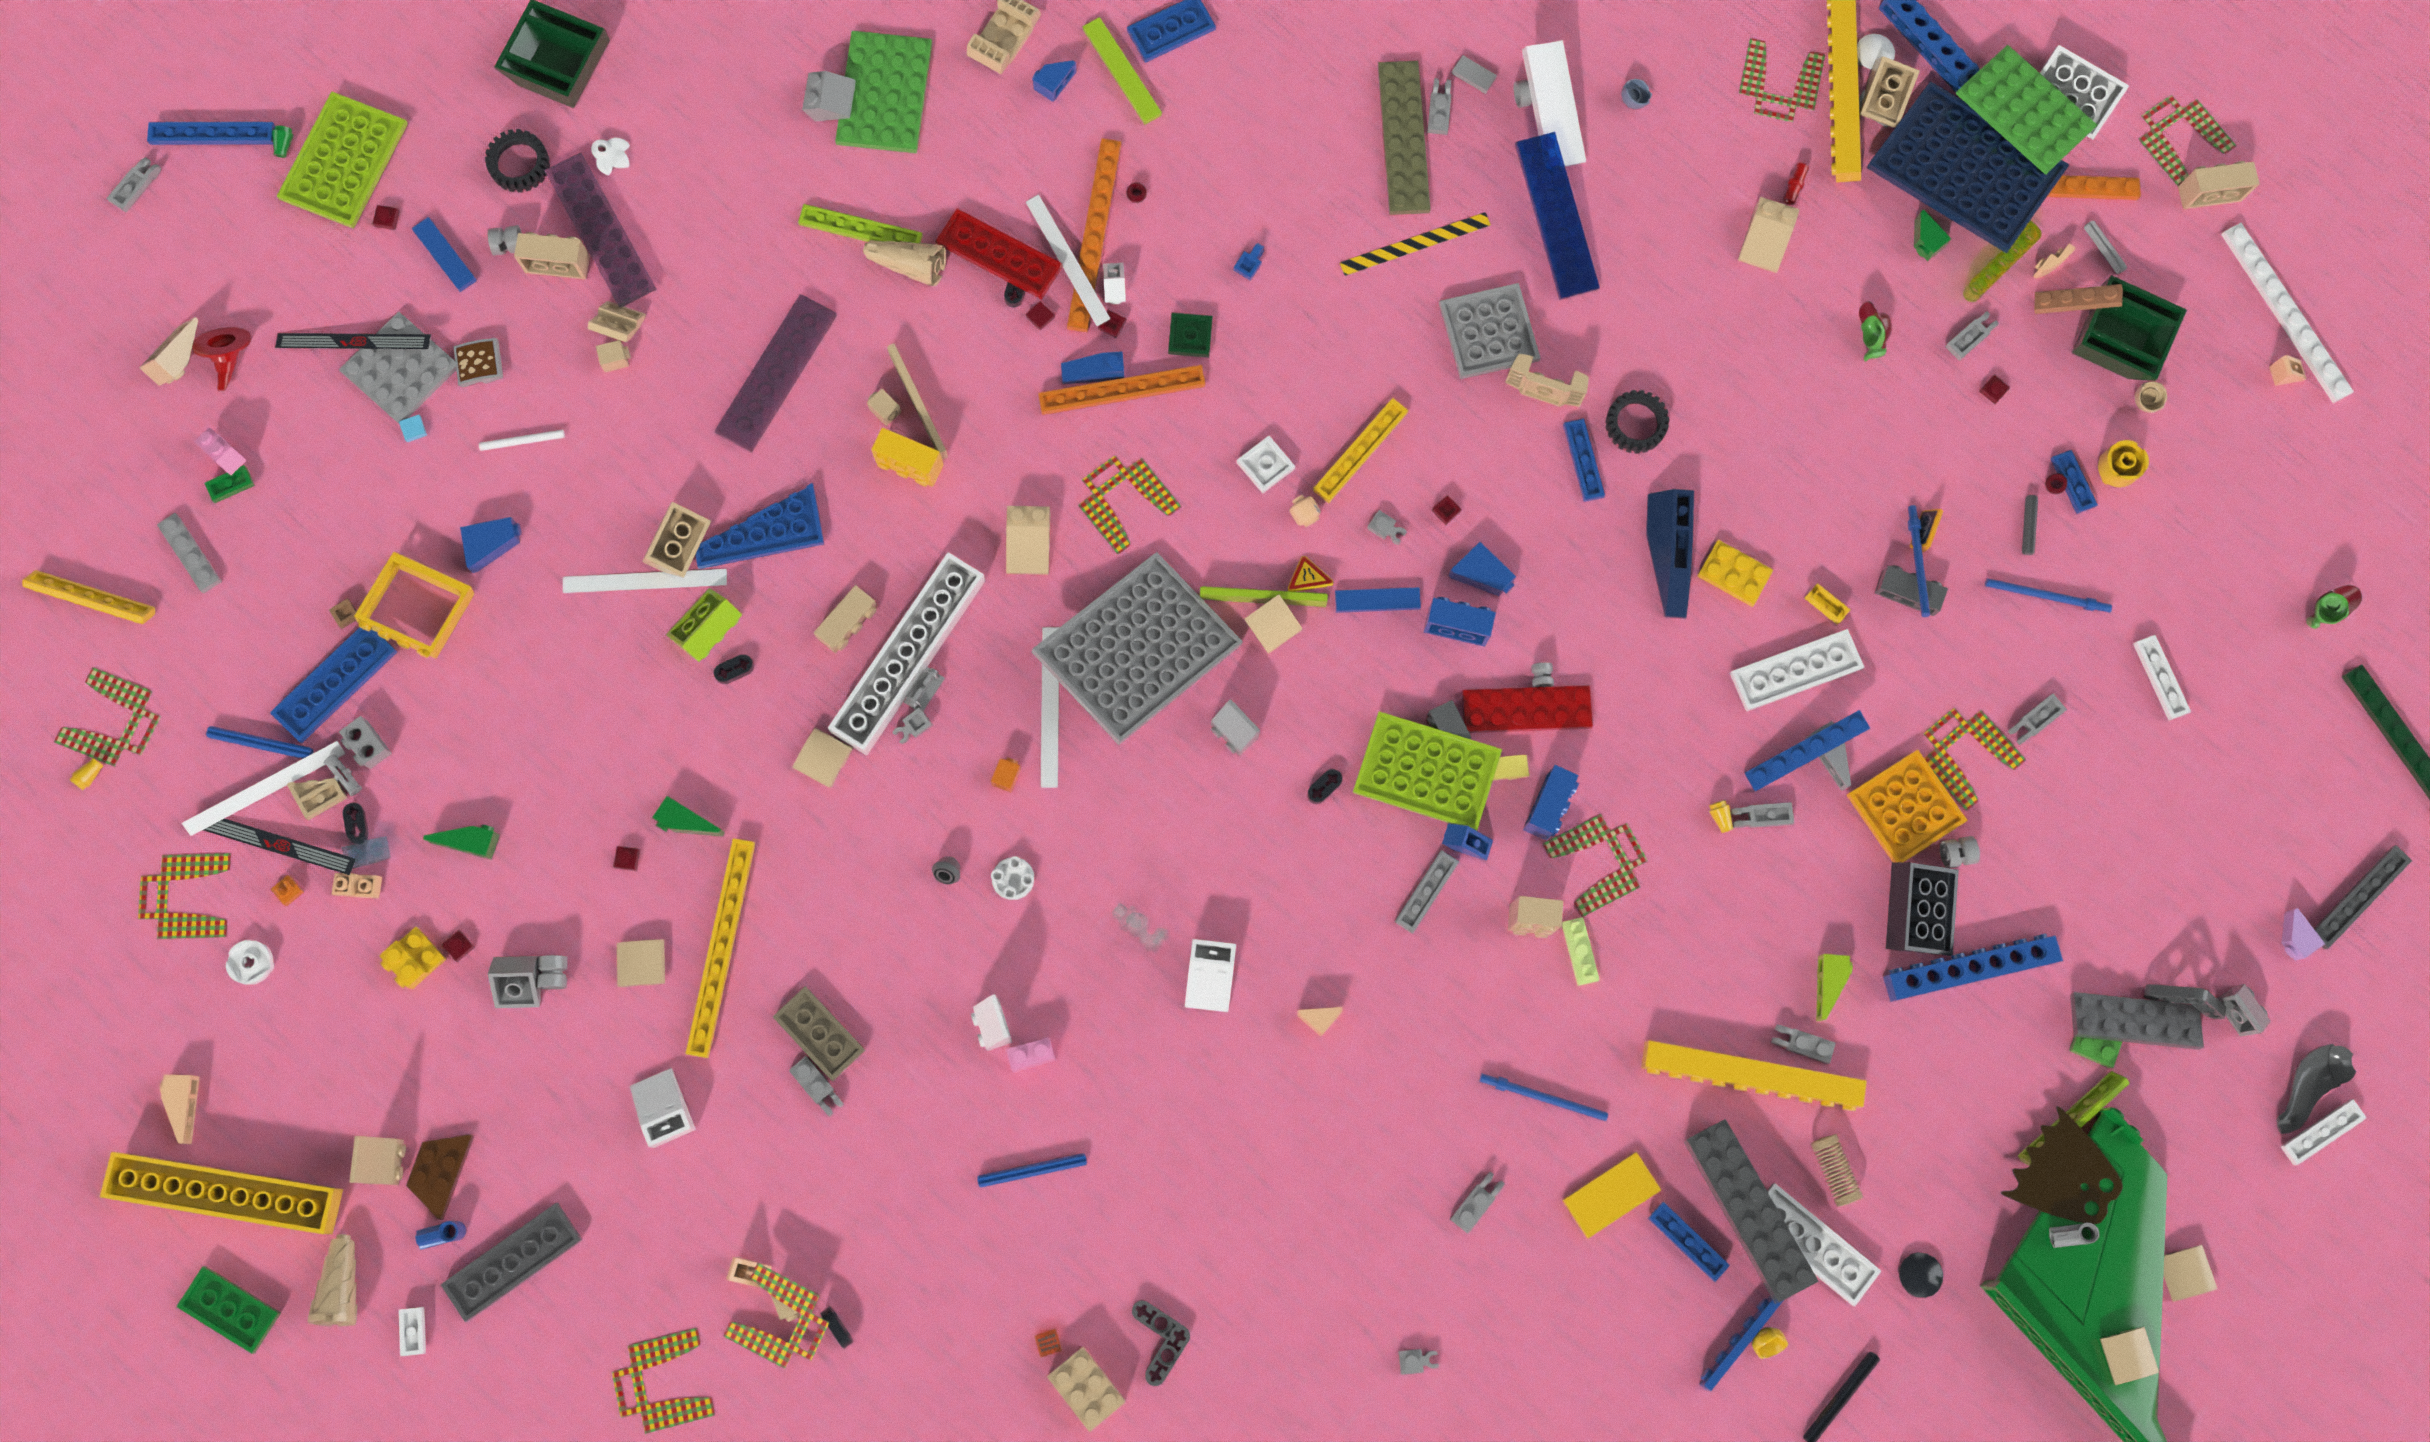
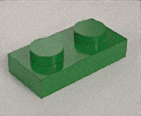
M245 465L240 466L232 475L227 472L204 483L214 503L255 486Z

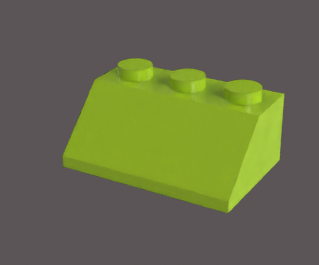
M709 588L672 627L666 636L692 658L700 662L709 655L710 650L716 643L722 641L726 632L738 623L742 614L726 598Z

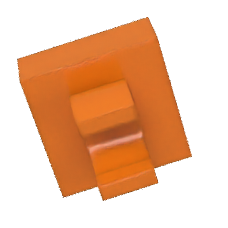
M290 875L285 876L270 889L284 906H288L304 893Z

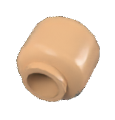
M1301 495L1292 501L1294 505L1291 506L1289 511L1299 526L1304 525L1306 528L1320 519L1318 516L1321 510L1313 497L1308 496L1304 498Z

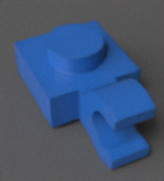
M1257 243L1250 254L1244 251L1233 267V271L1251 281L1262 265V262L1258 259L1264 253V246Z

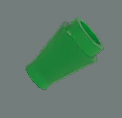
M276 125L275 130H272L273 155L286 158L294 134H292L291 128Z

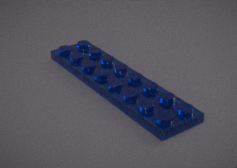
M1551 132L1517 141L1515 147L1559 300L1599 290L1600 286L1556 133Z

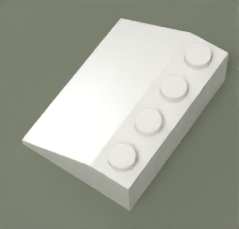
M2060 45L2055 48L2040 71L2041 75L2097 124L2096 128L2087 135L2092 140L2129 87L2126 83Z

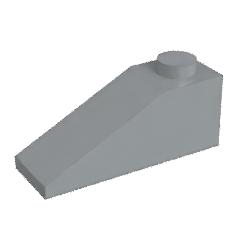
M1833 721L1814 731L1806 739L1833 725ZM1844 743L1819 757L1841 791L1851 786Z

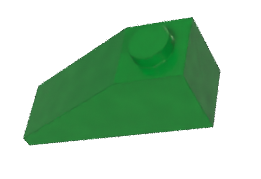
M668 796L665 797L652 817L657 821L656 826L665 832L670 829L675 833L722 837L725 834L722 829Z
M481 824V827L469 826L424 835L423 840L431 844L492 860L500 835L494 832L493 827Z

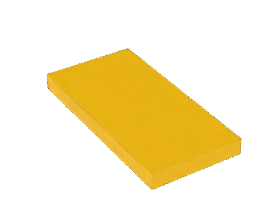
M1635 1152L1562 1201L1586 1238L1589 1239L1660 1192L1661 1188L1638 1153Z

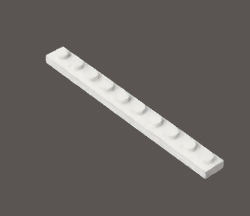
M2239 223L2224 231L2221 236L2332 403L2352 394L2354 391L2243 224Z

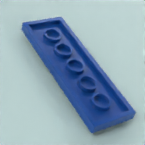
M359 627L270 712L300 743H303L398 652L385 639L377 634L378 632L373 630L366 631Z

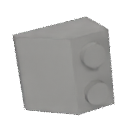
M828 71L808 73L802 110L814 121L850 118L856 81Z
M1231 699L1211 720V731L1218 738L1222 737L1227 742L1225 745L1233 754L1236 752L1240 756L1259 738L1260 729Z
M538 956L493 957L488 971V978L495 1008L540 1007L541 989L537 988V978L541 971L537 969Z
M2245 984L2235 986L2217 998L2226 1006L2225 1016L2240 1037L2259 1034L2271 1022L2265 1008L2259 1005L2254 998L2253 991Z

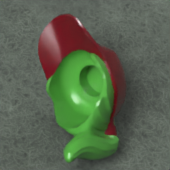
M1866 301L1859 309L1863 342L1869 348L1864 355L1865 362L1886 354V341L1892 332V323L1889 315L1878 313L1873 303Z
M2345 585L2323 594L2317 599L2314 614L2306 619V624L2316 629L2320 627V623L2336 624L2344 620L2361 604L2362 593L2360 589L2354 585Z

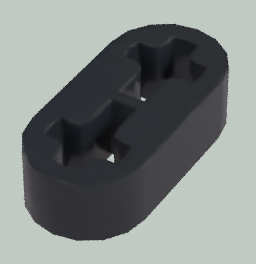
M1007 282L1004 293L1005 303L1013 308L1020 306L1026 291ZM1014 290H1016L1017 298H1015L1014 301H1011L1010 296H1012Z
M748 655L736 656L717 665L714 669V677L721 684H729L752 673L754 662ZM743 660L746 663H748L746 665L747 669L743 670L742 667H739L741 666V661ZM722 669H725V671L728 672L727 678L725 679L722 676H719L721 675Z
M1336 769L1326 771L1308 789L1307 797L1309 801L1313 804L1324 802L1341 785V773ZM1328 775L1337 776L1336 784L1332 782L1328 786L1325 785L1329 780ZM1321 787H1323L1324 790L1321 793L1322 798L1320 799L1319 797H1316L1314 799L1312 797V790L1318 791Z
M358 803L347 804L343 809L346 835L352 843L362 844L369 836L365 811ZM352 810L358 812L356 813V820H353L351 817ZM355 827H358L361 831L359 837L354 836L356 833Z
M831 1306L820 1313L822 1318L829 1322L828 1328L843 1349L854 1342L852 1336Z

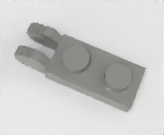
M1434 78L1433 90L1430 96L1427 133L1447 135L1451 104V80H1446L1445 94L1437 93L1439 79Z
M146 157L142 158L134 168L130 169L106 199L126 213L150 185L152 180L158 177L161 171L160 166L157 164L151 166V160Z
M1988 311L1970 323L1945 346L1959 361L1999 325L1997 320L1992 322L1988 328L1981 324L1989 318L1990 313Z
M2051 694L2019 719L2020 722L2010 728L2008 732L2010 735L2014 734L2019 728L2024 726L2028 732L2016 741L2021 745L2031 736L2039 733L2067 709L2054 694Z
M1792 802L1749 805L1748 807L1731 809L1732 815L1748 813L1749 820L1746 821L1739 820L1733 822V828L1749 826L1750 828L1794 824Z
M1776 1025V1031L1790 1035L1788 1042L1772 1037L1771 1043L1786 1048L1787 1051L1830 1064L1835 1042L1797 1029Z
M807 1056L788 1070L817 1105L819 1104L829 1117L833 1112L823 1101L827 1096L830 1095L837 1106L842 1107L844 1105L834 1092L835 1089Z
M1489 1172L1481 1183L1475 1186L1450 1218L1452 1222L1467 1234L1496 1199L1494 1197L1505 1185L1503 1181H1500L1494 1186L1491 1193H1488L1484 1187L1493 1179L1494 1174L1492 1172Z

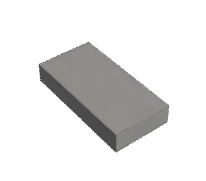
M1464 55L1452 70L1453 75L1485 94L1497 77V75Z

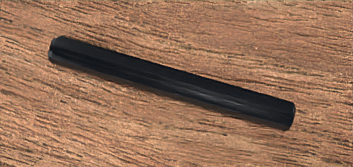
M1869 1352L1803 1435V1439L1806 1442L1818 1441L1876 1367L1880 1358L1875 1353Z

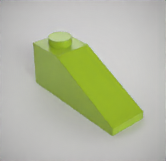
M1834 954L1818 956L1816 1021H1824L1828 1018L1849 979V975L1852 974L1853 964L1850 962V956Z

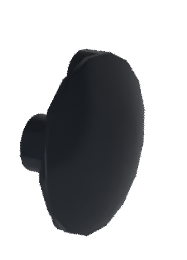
M1917 1252L1911 1254L1898 1266L1901 1284L1913 1297L1926 1298L1933 1296L1939 1291L1943 1283L1941 1265L1934 1257L1927 1253Z

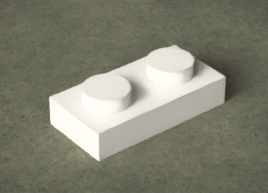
M424 1307L399 1310L400 1357L426 1354Z

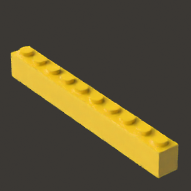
M1827 0V10H1831V15L1827 16V27L1832 28V34H1828V46H1832V52H1828V62L1833 64V70H1829V83H1833V89H1829L1830 101H1834V107H1830V120L1834 119V126H1830L1831 138H1835V144H1831V157H1835L1836 162L1831 163L1832 175H1836V183L1861 181L1856 0Z
M1650 1040L1644 1042L1641 1068L1647 1069V1073L1660 1075V1072L1669 1073L1668 1077L1682 1079V1076L1690 1077V1081L1703 1083L1704 1080L1712 1081L1714 1086L1725 1087V1084L1734 1085L1733 1089L1747 1091V1088L1756 1089L1755 1093L1769 1095V1092L1777 1093V1097L1783 1099H1790L1791 1096L1799 1097V1101L1805 1103H1812L1813 1100L1821 1101L1820 1105L1834 1107V1104L1842 1105V1109L1848 1111H1856V1108L1864 1107L1866 1080Z

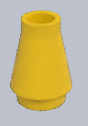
M92 758L88 763L71 773L72 776L69 780L78 788L84 790L86 787L89 788L97 774L104 766Z
M1726 800L1710 804L1709 813L1720 828L1721 833L1733 830L1730 806L1726 803Z

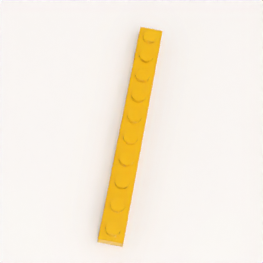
M732 839L686 1055L709 1059L756 844L752 841Z

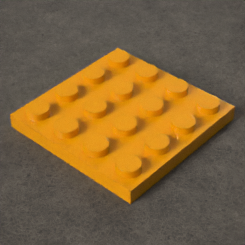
M1918 749L1846 795L1892 862H1905L1968 821Z

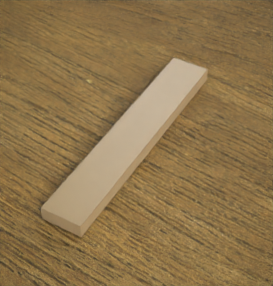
M893 343L887 347L893 364L935 450L940 451L942 460L948 458L941 438Z

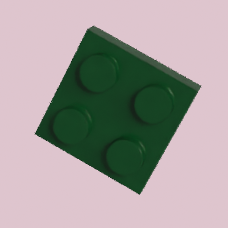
M1171 313L1168 354L1209 358L1213 316Z

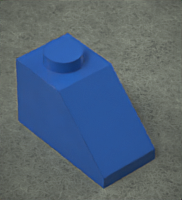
M1071 60L1044 65L1041 70H1037L1033 75L1034 90L1054 102L1076 74V62Z
M1450 823L1447 825L1442 844L1454 851L1486 861L1493 843L1492 839L1469 826Z

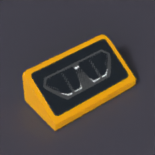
M1931 509L1921 512L1919 519L1921 521L1920 538L1922 553L1932 545L1944 512L1942 509ZM1911 540L1909 546H1910V548L1913 549L1912 540Z

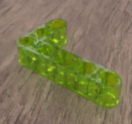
M2030 220L2007 254L2001 251L1968 283L1963 290L1964 298L1969 302L1978 301L2033 248L2041 238L2040 228Z

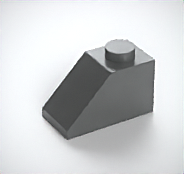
M1453 700L1429 710L1428 718H1426L1429 727L1471 739Z

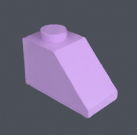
M2298 908L2284 913L2281 943L2285 947L2288 956L2295 961L2304 959L2325 944Z

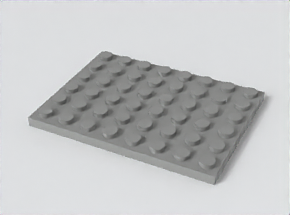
M1156 552L1032 649V653L1111 738L1120 745L1238 649L1243 641Z

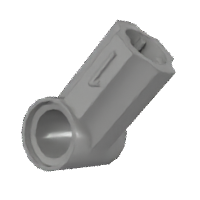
M2092 1223L2049 1228V1237L2053 1248L2087 1245L2098 1240L2099 1230ZM2083 1228H2087L2090 1231L2091 1237L2089 1240L2084 1239L2081 1231Z

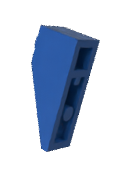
M1123 351L1099 353L1061 363L1062 383L1101 382L1124 378Z

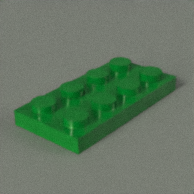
M202 1266L176 1306L251 1354L256 1353L281 1314L280 1311L207 1266Z

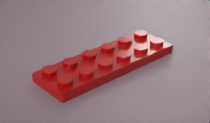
M958 208L936 239V244L942 245L946 250L1041 300L1063 268L1061 262Z
M1590 685L1471 689L1462 691L1464 724L1469 733L1593 728Z

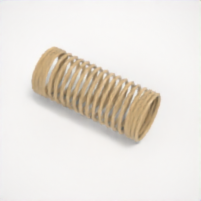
M1833 1134L1816 1140L1810 1145H1812L1813 1152L1831 1147L1816 1153L1815 1156L1832 1151L1817 1157V1160L1836 1154L1820 1160L1818 1163L1839 1157L1821 1164L1819 1167L1840 1161L1821 1169V1171L1841 1165L1824 1172L1823 1175L1842 1169L1824 1178L1846 1172L1826 1180V1182H1830L1847 1176L1828 1184V1186L1848 1180L1830 1187L1829 1189L1832 1190L1849 1184L1831 1191L1832 1194L1852 1187L1832 1196L1837 1197L1854 1191L1834 1199L1835 1204H1837L1836 1206L1840 1207L1863 1198L1860 1188H1857L1859 1185L1854 1180L1856 1177L1853 1176L1852 1169H1849L1851 1166L1846 1161L1848 1159L1845 1157L1846 1154H1842L1844 1150H1841L1843 1147L1838 1142L1840 1139L1837 1134Z

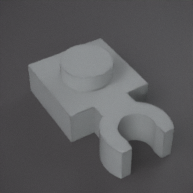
M1378 510L1367 527L1369 531L1384 540L1387 536H1390L1392 542L1396 545H1399L1401 542L1400 539L1396 538V534L1400 533L1405 536L1407 533L1402 527H1394L1396 520Z
M919 707L902 720L905 724L904 727H897L892 733L897 735L899 732H903L904 737L899 742L904 744L909 740L911 734L917 738L933 726V724Z
M1421 1349L1398 1351L1401 1375L1424 1373L1423 1366L1426 1365L1432 1369L1439 1367L1438 1363L1431 1364L1429 1361L1432 1355H1438L1437 1351H1428L1425 1355H1422Z

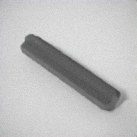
M2028 495L2025 498L2023 555H2033L2035 553L2038 496Z

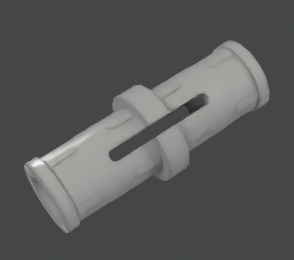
M336 754L324 760V764L335 775V780L343 785L350 796L362 790V787L351 775L352 771L342 764ZM338 768H339V769L341 770V772L345 775V777L349 780L348 782L344 779V777H343V776L340 774V772L337 770Z

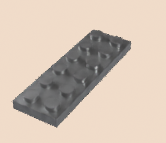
M2080 992L2070 994L2073 1034L2075 1037L2196 1050L2204 1048L2200 1011L2193 1005Z
M555 1203L440 1285L464 1322H468L583 1239L559 1203Z

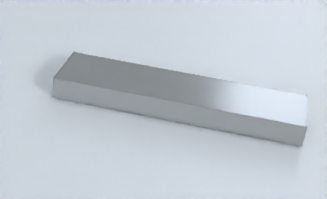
M1441 850L1400 912L1395 923L1413 934L1460 861Z

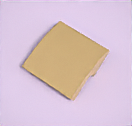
M606 301L598 308V315L588 322V329L627 342L640 328L646 314Z
M1277 595L1244 619L1268 654L1303 630L1280 595Z
M814 728L792 768L830 788L833 786L841 768L845 766L853 748Z
M664 940L617 943V987L665 984Z
M2202 1245L2164 1255V1278L2173 1302L2218 1289Z
M2144 1326L2122 1331L2120 1334L2099 1338L2115 1385L2159 1373Z

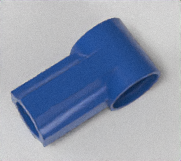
M446 1221L439 1225L416 1231V1243L420 1250L453 1241H460L465 1237L466 1227L460 1221ZM452 1225L456 1229L453 1237L449 1234V1229Z

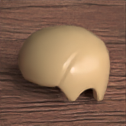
M2146 382L2138 387L2134 395L2135 403L2140 410L2155 413L2164 408L2167 400V390L2158 382Z

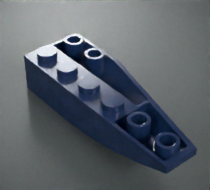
M1671 489L1647 495L1646 537L1664 616L1668 618H1687L1693 547L1694 490Z

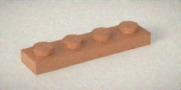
M2122 284L2035 292L2034 311L2035 314L2120 307L2122 306L2123 295Z

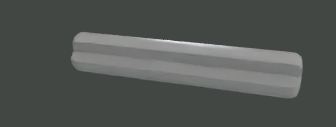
M2090 221L2087 223L2084 229L2117 274L2125 271L2127 265L2096 222Z

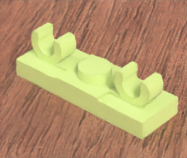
M1581 917L1562 922V929L1577 986L1600 981L1584 918Z

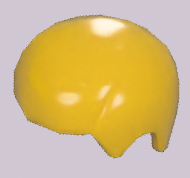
M1765 1327L1753 1338L1752 1347L1760 1359H1765L1782 1352L1788 1347V1342L1781 1330Z

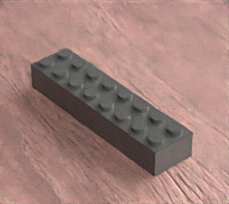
M1724 1119L1686 1139L1684 1142L1686 1148L1774 1303L1777 1304L1819 1282L1727 1120Z

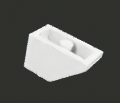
M1103 264L1105 303L1120 304L1121 302H1126L1124 264Z

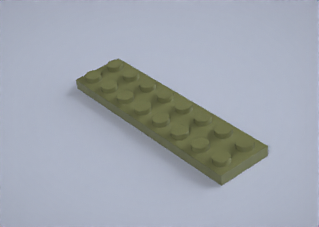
M1418 61L1378 62L1389 215L1430 213Z

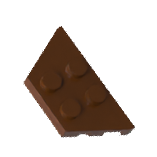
M473 1135L426 1141L421 1144L406 1186L437 1219H444L473 1142Z

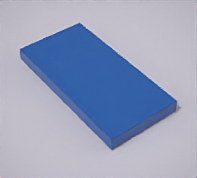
M1183 0L1127 27V32L1145 63L1216 30V25L1201 0Z

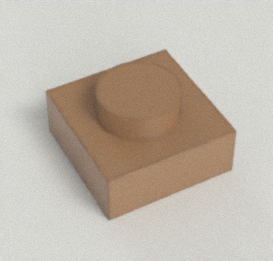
M348 598L329 609L341 629L356 621L354 615L357 611Z

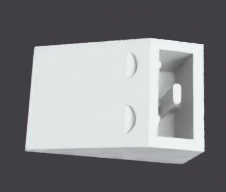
M1192 939L1185 1007L1228 1012L1236 944Z
M672 1068L630 1085L639 1123L648 1147H658L696 1130Z

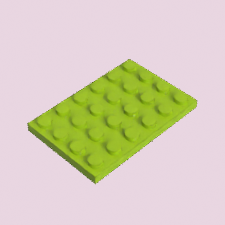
M331 91L276 197L283 202L354 229L408 125L407 121Z
M1379 711L1353 793L1450 824L1466 825L1477 831L1502 749Z

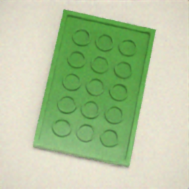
M861 31L851 32L845 77L854 79L856 84L850 118L838 119L836 145L917 153L932 39Z
M2009 45L2002 49L1956 92L1965 103L2045 175L2097 126L2090 117Z

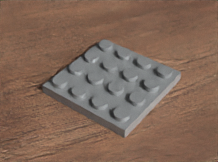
M1519 283L1439 301V307L1460 379L1511 368L1518 354L1533 356L1532 363L1540 361L1541 357Z
M398 312L376 334L424 333L403 314ZM430 339L429 349H359L339 371L399 424V421L409 418L456 371L457 362Z

